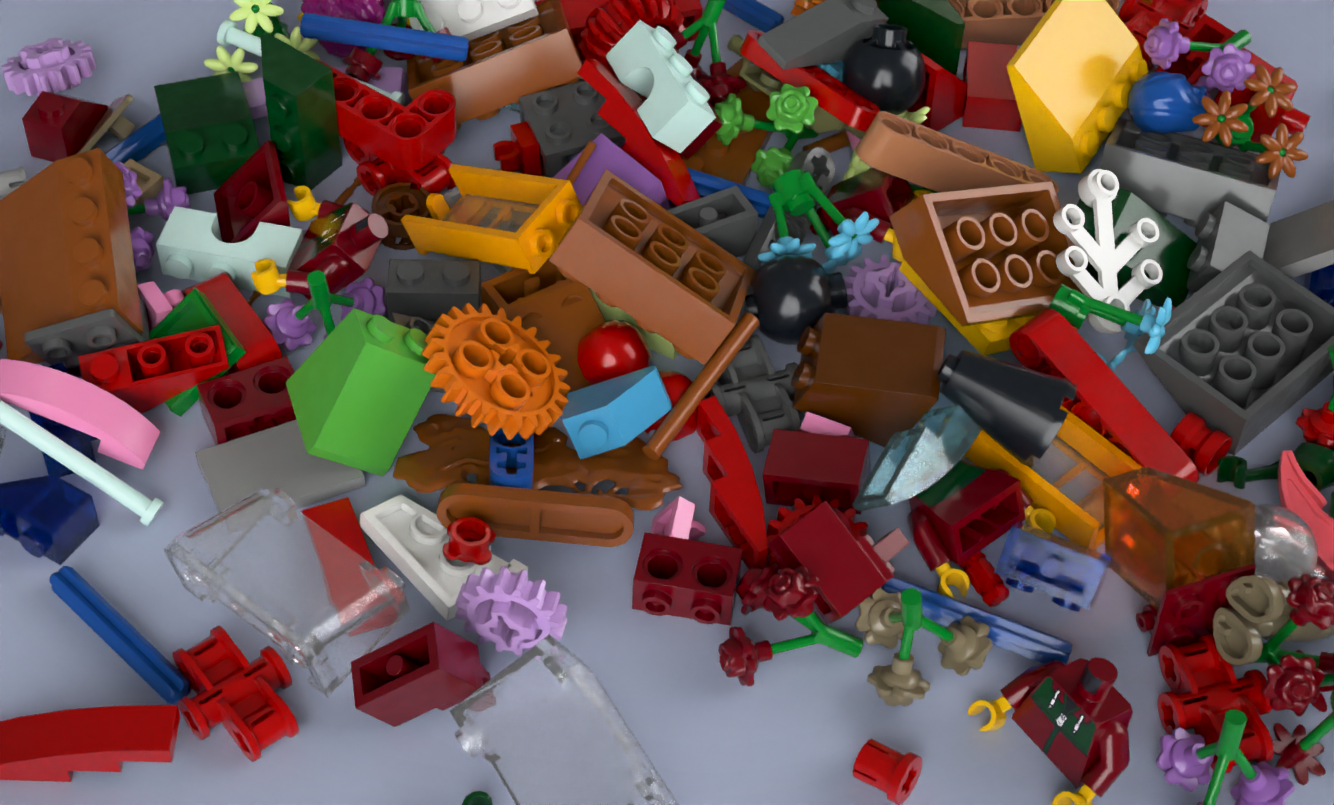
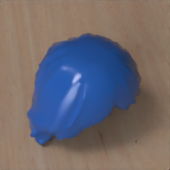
M1166 71L1147 73L1131 86L1127 102L1129 115H1131V119L1136 126L1143 132L1165 134L1195 131L1200 125L1194 124L1192 118L1206 111L1201 103L1202 97L1207 96L1205 86H1193L1186 80L1185 75L1179 73H1168Z

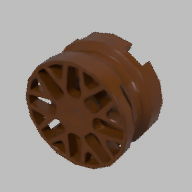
M399 182L385 186L373 197L372 214L376 213L382 216L388 225V235L381 240L384 246L395 250L415 248L401 219L406 214L433 219L426 206V199L430 193L423 187L417 190L411 187V183ZM396 237L401 238L399 244H395Z

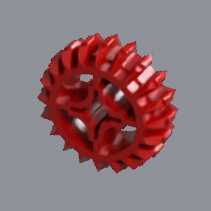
M610 0V3L604 8L598 7L599 13L596 17L587 20L589 28L584 29L580 33L583 40L580 41L577 47L581 52L579 56L582 60V65L588 59L606 63L612 69L605 56L639 20L654 29L661 26L672 34L677 30L680 32L685 30L682 24L685 18L682 16L681 10L674 0Z

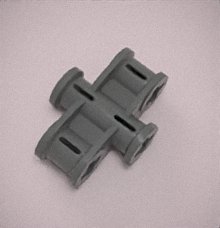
M758 335L750 336L718 379L721 385L718 386L715 383L705 396V399L715 395L728 417L737 415L749 447L754 453L762 452L765 446L770 445L774 429L795 431L800 430L801 427L799 414L796 409L792 408L793 403L791 402L792 400L794 401L796 389L791 387V380L798 364L795 362L786 364L784 370L774 372L762 340Z

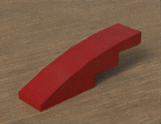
M586 59L577 74L606 98L597 114L627 139L621 149L661 181L667 198L676 206L700 199L680 154L652 138L637 112V109L644 103L637 93L622 84L614 70L606 63Z
M714 395L699 402L696 427L697 434L704 442L702 471L711 483L709 512L731 545L743 549L742 561L748 570L752 569L753 565L764 569L768 554L764 508L753 467L735 427Z
M121 705L68 709L0 721V780L71 782L73 771L122 772L124 761L172 763L180 721L178 705Z

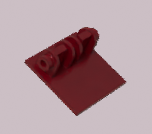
M1255 564L1166 590L1163 593L1161 602L1145 605L1142 612L1136 614V622L1142 632L1149 631L1151 634L1147 655L1150 657L1159 654V649L1164 645L1173 644L1176 647H1181L1197 642L1203 635H1213L1215 611L1220 607L1233 608L1226 597L1228 586L1242 576H1253L1257 568Z

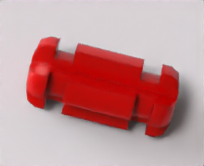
M981 551L959 565L968 575L969 581L976 592L982 596L983 602L989 607H996L1009 597V589L1005 588L1003 580Z

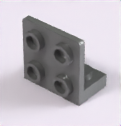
M585 80L518 97L520 123L527 122L539 143L541 174L543 177L553 178L568 164L567 156L580 153L589 141H593L601 133L613 143L622 142L626 139L597 114L606 98Z
M139 298L143 333L141 334L132 328L115 310L107 309L24 333L25 344L54 369L76 377H82L78 356L150 340L146 304Z

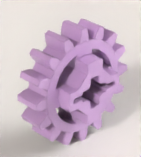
M49 38L45 42L36 45H27L18 52L19 57L8 58V64L2 65L3 76L9 91L14 90L16 95L27 92L28 96L37 94V97L42 91L56 93L66 89H73L81 83L80 78L91 77V71L97 69L90 44L84 45V42L81 40L73 44L71 40L62 42V38Z
M881 254L879 263H874L868 257L864 258L863 268L852 265L850 267V275L843 278L848 299V306L844 308L847 309L846 315L929 325L930 318L935 317L937 308L899 270L902 262L897 260L896 262H889L886 254Z
M501 566L499 574H494L487 567L482 568L480 576L472 573L469 574L466 583L462 584L455 603L458 606L456 618L466 621L463 627L465 632H477L479 634L477 642L483 644L492 641L496 643V651H513L517 656H522L524 649H529L535 655H540L543 647L553 650L557 640L562 638L568 619L565 617L568 607L558 603L561 596L558 591H545L544 588L547 581L540 579L532 582L528 580L527 571L522 570L519 574L513 573Z

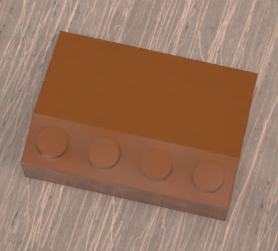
M547 0L536 5L539 15L470 40L468 55L463 62L443 59L434 63L431 57L423 60L421 58L422 55H415L413 58L408 59V92L412 101L428 90L442 89L448 91L454 96L456 101V123L458 130L462 126L461 123L476 117L477 120H486L497 115L501 111V107L514 102L519 105L518 97L578 82V77L580 76L577 72L581 68L582 62L560 0Z
M100 148L54 161L0 200V290L7 357L10 360L33 364L44 362L45 360L25 344L24 333L107 309L115 310L139 334L143 333L123 173Z
M607 169L598 180L549 259L551 263L557 266L558 271L564 277L572 281H580L595 291L597 297L603 303L610 307L620 308L632 316L637 325L649 333H657L672 343L680 355L688 359H696L703 365L709 361L736 325L755 272L750 266Z
M1052 181L922 194L889 216L904 260L962 327L1035 316L1048 308L1061 284L1082 293L1071 278L1063 275L1056 265L1057 255L1068 247L1075 245L1067 235L1060 233L1054 225V214L1061 209V205ZM1069 257L1071 264L1075 266L1073 259Z

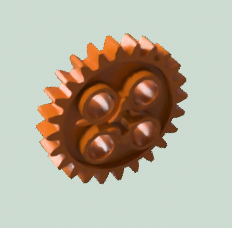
M466 303L462 310L454 306L447 315L443 313L424 339L427 345L423 349L422 355L429 359L423 367L424 371L436 374L430 382L431 387L444 388L446 393L441 398L442 403L454 401L458 405L455 410L457 417L468 413L472 416L471 427L476 428L483 422L487 424V429L491 436H494L499 428L503 430L508 440H512L517 432L525 440H528L533 432L539 436L542 435L548 427H552L563 413L562 410L565 408V404L569 402L565 395L569 392L570 386L562 382L568 375V372L555 367L560 361L561 356L548 354L546 349L551 342L549 340L538 341L535 338L536 327H531L527 330L522 328L520 316H516L513 321L508 320L503 308H500L493 315L487 304L484 303L477 311L470 303Z

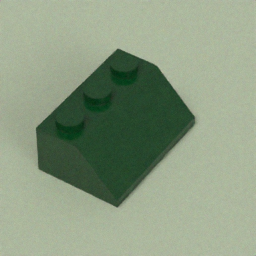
M265 33L261 36L265 103L268 113L270 138L276 146L282 180L287 184H293L296 187L307 186L312 190L342 166L332 69L276 37Z

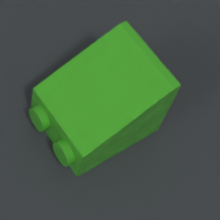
M353 308L285 382L307 454L382 477L389 471L431 388L430 382L436 376V374L424 371L423 368L429 360L422 355V351L427 345L424 341L427 335L423 331L416 328H407L389 321L384 316L372 315Z

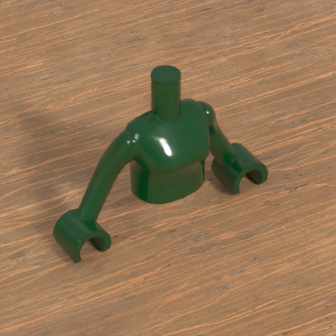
M1307 442L1301 443L1292 451L1305 476L1319 492L1334 486V447L1330 449ZM1223 456L1218 459L1216 482L1230 481L1234 482L1235 488L1244 489L1247 482L1278 479L1280 459L1268 466L1247 469V461L1237 456ZM1334 491L1331 493L1329 517L1334 518Z

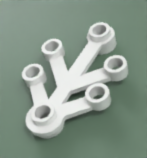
M1096 169L1084 176L1078 184V193L1081 200L1087 206L1093 208L1096 241L1083 227L1085 217L1082 210L1074 204L1064 206L1054 214L1053 222L1056 229L1060 233L1067 235L1075 246H1070L1060 252L1056 258V265L1063 275L1071 278L1084 295L1130 311L1129 305L1144 289H1149L1162 280L1163 272L1156 261L1146 259L1133 267L1131 271L1132 278L1119 290L1117 272L1140 248H1145L1157 241L1159 229L1153 220L1142 218L1129 227L1128 235L1115 247L1111 201L1117 196L1119 181L1111 171ZM1066 215L1070 217L1072 224L1069 223V221L1066 218ZM1141 229L1145 232L1146 237L1142 234ZM1069 257L1073 259L1075 266L1071 264ZM1088 261L1098 272L1099 284L1085 269ZM1144 270L1147 271L1150 279L1145 275ZM1091 313L1087 315L1091 326L1101 333L1116 334L1122 331L1121 325Z

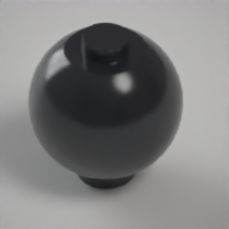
M879 23L874 24L872 37L858 41L847 54L842 67V83L873 102L880 108V111L900 115L913 107L921 97L927 78L926 66L918 48L906 40L908 30L906 27Z
M788 254L771 259L755 273L749 286L750 295H746L743 303L745 313H751L758 318L760 324L757 328L763 335L777 343L798 345L800 336L806 327L810 326L813 328L824 313L835 314L836 309L847 307L848 299L841 272L827 274L822 265L814 259L803 255Z

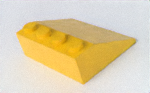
M1055 0L1006 65L1035 169L1044 172L1082 173L1127 108L1131 86L1135 81L1148 73L1147 62L1142 58L1138 41L1106 0Z

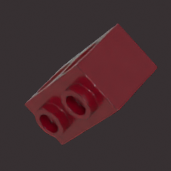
M287 356L196 385L202 416L215 445L296 420L285 383L294 373Z
M645 532L633 579L632 609L645 611L656 616L671 615L694 619L703 624L717 623L730 626L737 594L736 589L740 580L743 549Z

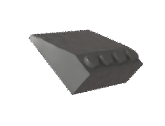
M1121 117L1105 144L1098 168L1114 173L1119 181V188L1134 193L1163 217H1166L1167 213L1182 217L1185 224L1195 228L1204 214L1207 212L1212 214L1224 201L1267 222L1280 177L1279 173L1272 180L1268 178L1270 163H1257L1255 159L1258 154L1241 152L1239 149L1224 147L1210 141L1203 142L1202 139L1177 132L1165 134L1143 132L1132 120Z
M1249 250L1171 311V318L1164 325L1165 335L1161 338L1159 348L1155 353H1144L1150 339L1148 333H1143L1134 342L1135 349L1186 415L1194 412L1205 419L1206 426L1210 430H1222L1233 438L1228 452L1234 456L1334 371L1327 350L1334 343V307Z

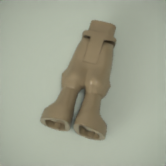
M1264 575L1242 576L1228 586L1226 597L1233 608L1220 607L1215 611L1213 618L1215 645L1225 661L1233 665H1246L1256 662L1262 654V638L1269 641L1290 619L1289 613L1294 607L1290 606L1286 601V597L1290 593L1287 584L1288 580L1276 583L1273 579ZM1309 622L1306 626H1298L1283 642H1307L1325 639L1334 635V626L1330 625L1328 629L1321 630L1315 624Z

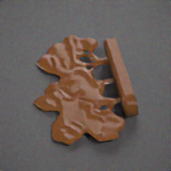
M447 414L432 415L427 418V421L413 427L419 440L428 445L429 449L398 457L393 473L394 478L405 480L408 486L415 489L418 493H432L445 488L440 494L436 511L438 520L445 528L460 518L476 517L486 522L495 532L496 537L600 547H617L626 543L631 538L635 520L632 508L639 511H652L663 505V498L667 492L683 488V485L680 483V477L668 471V460L662 455L658 460H653L646 456L642 450L646 442L638 437H635L625 446L580 460L577 451L566 446L567 435L556 427H548L540 436L534 432L532 489L489 485V432L479 425L476 428L471 427V418ZM505 443V444H502L503 446H507V447H519V446H522V445L516 444V443ZM507 467V474H516V467ZM470 473L476 474V483L469 482L467 475ZM610 480L615 483L605 494L602 490H597L596 494L591 493L593 486L601 481ZM580 482L585 484V490L581 491L580 489H578L575 483ZM545 486H565L576 493L540 489ZM621 488L628 489L626 495L616 494L617 490Z

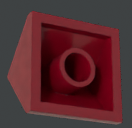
M267 140L213 193L222 242L238 243L247 240L254 234L259 222L291 227L275 143Z

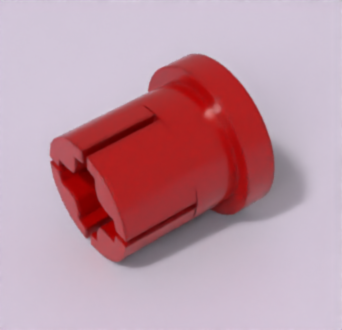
M869 739L861 748L855 760L853 777L887 793L889 801L901 805L909 797L916 785L922 768V757L912 752L904 755L882 743Z

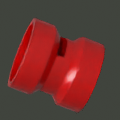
M1190 412L1183 417L1170 435L1192 460L1197 471L1204 476L1210 475L1217 469L1218 459L1227 455L1233 442V438L1222 430H1210L1206 426L1205 419L1194 412Z

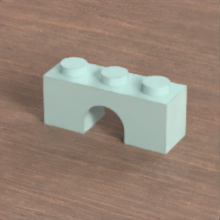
M639 20L605 57L622 84L647 98L637 109V112L652 138L682 153L716 118L707 103L710 96L691 77L690 73L693 71V68L674 49L677 42L673 36L661 26L654 29Z
M174 206L159 236L156 247L163 275L202 282L221 273H226L237 288L259 292L251 277L252 272H257L254 265L255 262L261 259H272L276 263L279 274H286L304 237L302 229L259 222L254 234L247 240L238 243L222 242L216 213ZM281 287L278 291L272 293V295L289 298L292 294L291 292H286V287Z

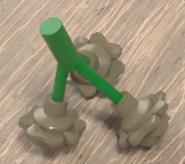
M879 588L871 594V598H866L859 604L860 615L855 622V627L858 631L865 632L864 640L868 645L881 644L888 649H894L898 644V639L901 640L900 651L894 654L892 664L874 666L873 672L867 677V681L876 687L878 696L891 706L903 705L907 707L912 704L914 699H923L925 692L930 689L931 684L922 678L921 672L912 669L914 657L910 652L914 632L921 627L940 637L941 642L938 645V651L943 654L941 666L945 669H953L960 676L967 675L970 668L974 670L980 669L983 666L988 651L993 645L992 640L986 637L990 630L989 626L984 622H976L971 616L963 617L960 624L952 622L947 628L925 617L922 613L921 593L915 588H908L902 593L891 594Z

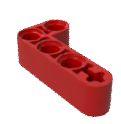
M317 60L332 69L340 137L404 171H414L423 168L455 140L457 135L456 101L454 96L448 91L442 89L425 91L405 107L328 64Z

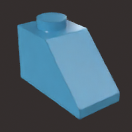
M656 365L567 393L566 398L569 402L565 404L562 420L581 460L625 446L672 409V402Z

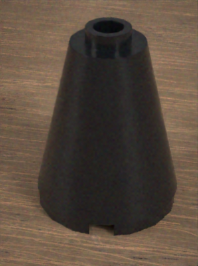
M962 350L957 357L949 354L936 376V379L942 382L940 393L1010 455L1029 468L1034 466L1033 456L1040 459L1044 455L1068 414L1060 409L1064 397L1066 396L1074 400L1077 385L1067 379L966 350Z

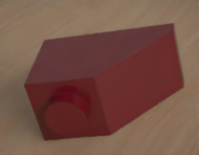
M42 91L22 118L31 156L54 162L76 155L107 111L108 106L68 95Z

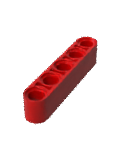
M1045 309L1010 335L1009 346L1011 351L1023 367L1064 378L1077 385L1074 400L1065 396L1061 404L1157 477L1148 504L1149 508L1155 511L1166 510L1197 484L1199 474L1192 460L1059 312L1053 309Z

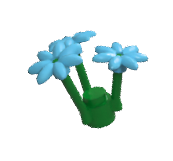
M802 169L791 170L774 181L772 188L775 193L768 196V200L774 209L779 239L776 243L770 244L771 252L759 254L758 259L768 262L771 259L788 254L803 255L813 259V255L810 252L815 250L816 244L800 245L799 238L794 239L789 236L784 210L790 211L792 216H800L806 213L826 248L823 252L829 261L821 265L827 274L834 272L838 265H847L850 260L857 258L862 253V244L866 245L873 241V237L869 233L878 226L879 220L877 218L869 220L867 211L863 212L855 223L851 219H845L817 187L810 172L805 173ZM814 198L838 225L837 231L840 234L832 238L830 237L814 209Z
M1061 284L1047 309L1059 312L1077 329H1080L1088 313L1121 325V330L1126 332L1124 338L1128 339L1125 348L1120 350L1110 362L1103 355L1098 354L1114 372L1115 368L1124 361L1127 354L1132 351L1137 352L1134 342L1143 333H1148L1150 337L1144 353L1153 354L1157 351L1161 338L1165 335L1164 325L1171 318L1172 300L1169 297L1166 298L1163 307L1160 306L1156 317V309L1154 306H1151L1150 299L1144 301L1141 311L1136 310L1133 313L1090 298L1075 289Z

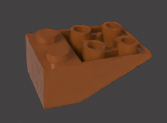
M551 256L535 274H530L527 269L515 268L481 283V305L483 303L487 304L493 315L500 308H503L506 318L510 321H513L516 316H520L522 328L527 330L531 327H536L535 338L538 341L549 340L551 342L546 351L548 354L561 356L560 361L555 367L568 372V375L562 382L570 386L569 392L591 386L584 378L577 362L578 344L590 331L604 323L605 319L586 285L580 281H572L564 277L558 271L557 266L549 261Z

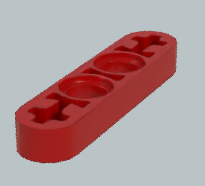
M749 30L740 48V53L745 58L784 84L788 83L794 87H808L810 89V97H815L818 100L819 107L850 127L864 132L867 131L876 114L880 112V108L862 97L816 65L783 70L757 43L759 37L764 33L756 30Z

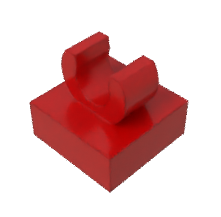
M527 122L510 125L511 141H499L493 144L495 161H500V170L507 172L519 170L522 174L542 176L539 143Z

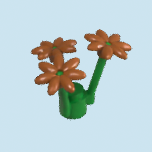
M1263 65L1256 66L1255 71L1258 79L1244 80L1245 86L1256 92L1247 104L1241 103L1230 107L1231 94L1228 90L1222 93L1218 105L1207 96L1202 97L1201 103L1207 113L1194 116L1192 122L1197 125L1207 126L1202 136L1203 142H1209L1215 137L1216 141L1224 147L1237 146L1241 152L1253 151L1261 153L1256 157L1255 161L1259 164L1270 163L1268 178L1271 180L1278 176L1281 169H1283L1288 177H1295L1296 168L1293 161H1302L1308 158V154L1305 151L1296 148L1304 138L1303 132H1296L1288 137L1287 126L1281 123L1276 131V139L1262 134L1260 136L1262 143L1251 142L1250 140L1254 132V124L1249 115L1259 105L1265 104L1267 115L1270 118L1275 116L1277 105L1287 111L1293 109V104L1286 95L1294 92L1296 86L1293 83H1281L1284 72L1282 67L1276 68L1270 75Z

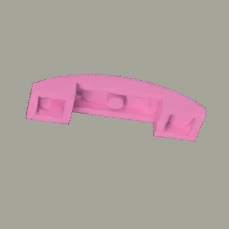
M0 359V400L9 406L10 404L101 439L97 450L98 453L141 470L144 469L161 431L141 413L111 393L76 376L38 364Z

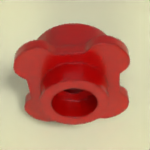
M463 517L448 525L447 534L450 536L449 542L445 543L442 549L443 555L450 560L458 559L467 563L474 562L477 565H485L490 562L492 553L489 551V545L495 541L496 534L486 522L476 517Z

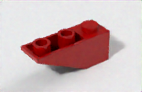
M220 324L78 356L82 380L111 393L139 413H144L229 368Z

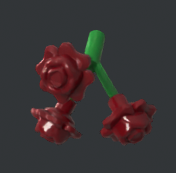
M708 0L700 19L682 32L677 30L671 34L677 42L674 49L679 54V49L687 44L686 39L700 30L692 49L686 51L684 58L692 66L693 73L700 85L709 94V101L713 107H715L716 103L725 101L730 93H734L737 97L740 90L746 87V81L741 80L738 76L734 77L727 74L726 64L721 62L716 23L726 0ZM708 34L713 62L709 65L710 76L699 65L702 58L700 51Z
M776 562L766 566L764 569L753 565L752 569L747 570L740 579L736 592L742 599L741 613L746 616L750 611L754 612L757 609L764 608L766 611L773 612L774 617L778 621L784 620L789 615L812 632L810 635L770 644L768 640L754 643L746 636L742 627H730L729 639L721 643L718 648L720 654L719 662L728 678L738 677L742 686H754V673L757 671L760 662L772 660L773 654L819 643L854 658L858 657L863 648V639L824 624L813 611L814 604L812 602L816 600L818 595L814 589L819 585L820 580L816 575L809 574L805 566L801 565L795 570L785 568L778 573L780 565Z
M1306 573L1302 574L1299 579L1292 577L1288 580L1287 584L1290 593L1286 597V601L1290 606L1294 607L1289 613L1290 619L1267 643H1263L1262 654L1254 662L1267 663L1269 665L1266 669L1267 681L1262 687L1261 693L1265 698L1270 699V705L1276 711L1290 709L1296 713L1302 712L1309 703L1318 701L1320 697L1319 686L1325 678L1323 672L1334 673V653L1321 652L1320 656L1284 651L1280 647V644L1298 626H1306L1309 622L1315 624L1321 630L1328 629L1330 625L1334 626V584L1330 580L1321 579L1317 576L1311 577Z

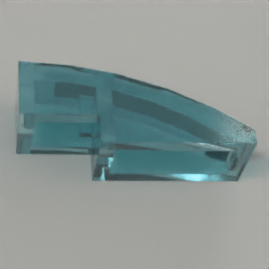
M959 404L929 410L920 419L915 429L893 433L852 505L857 511L889 506L912 498L933 486L951 471L966 454L981 429Z

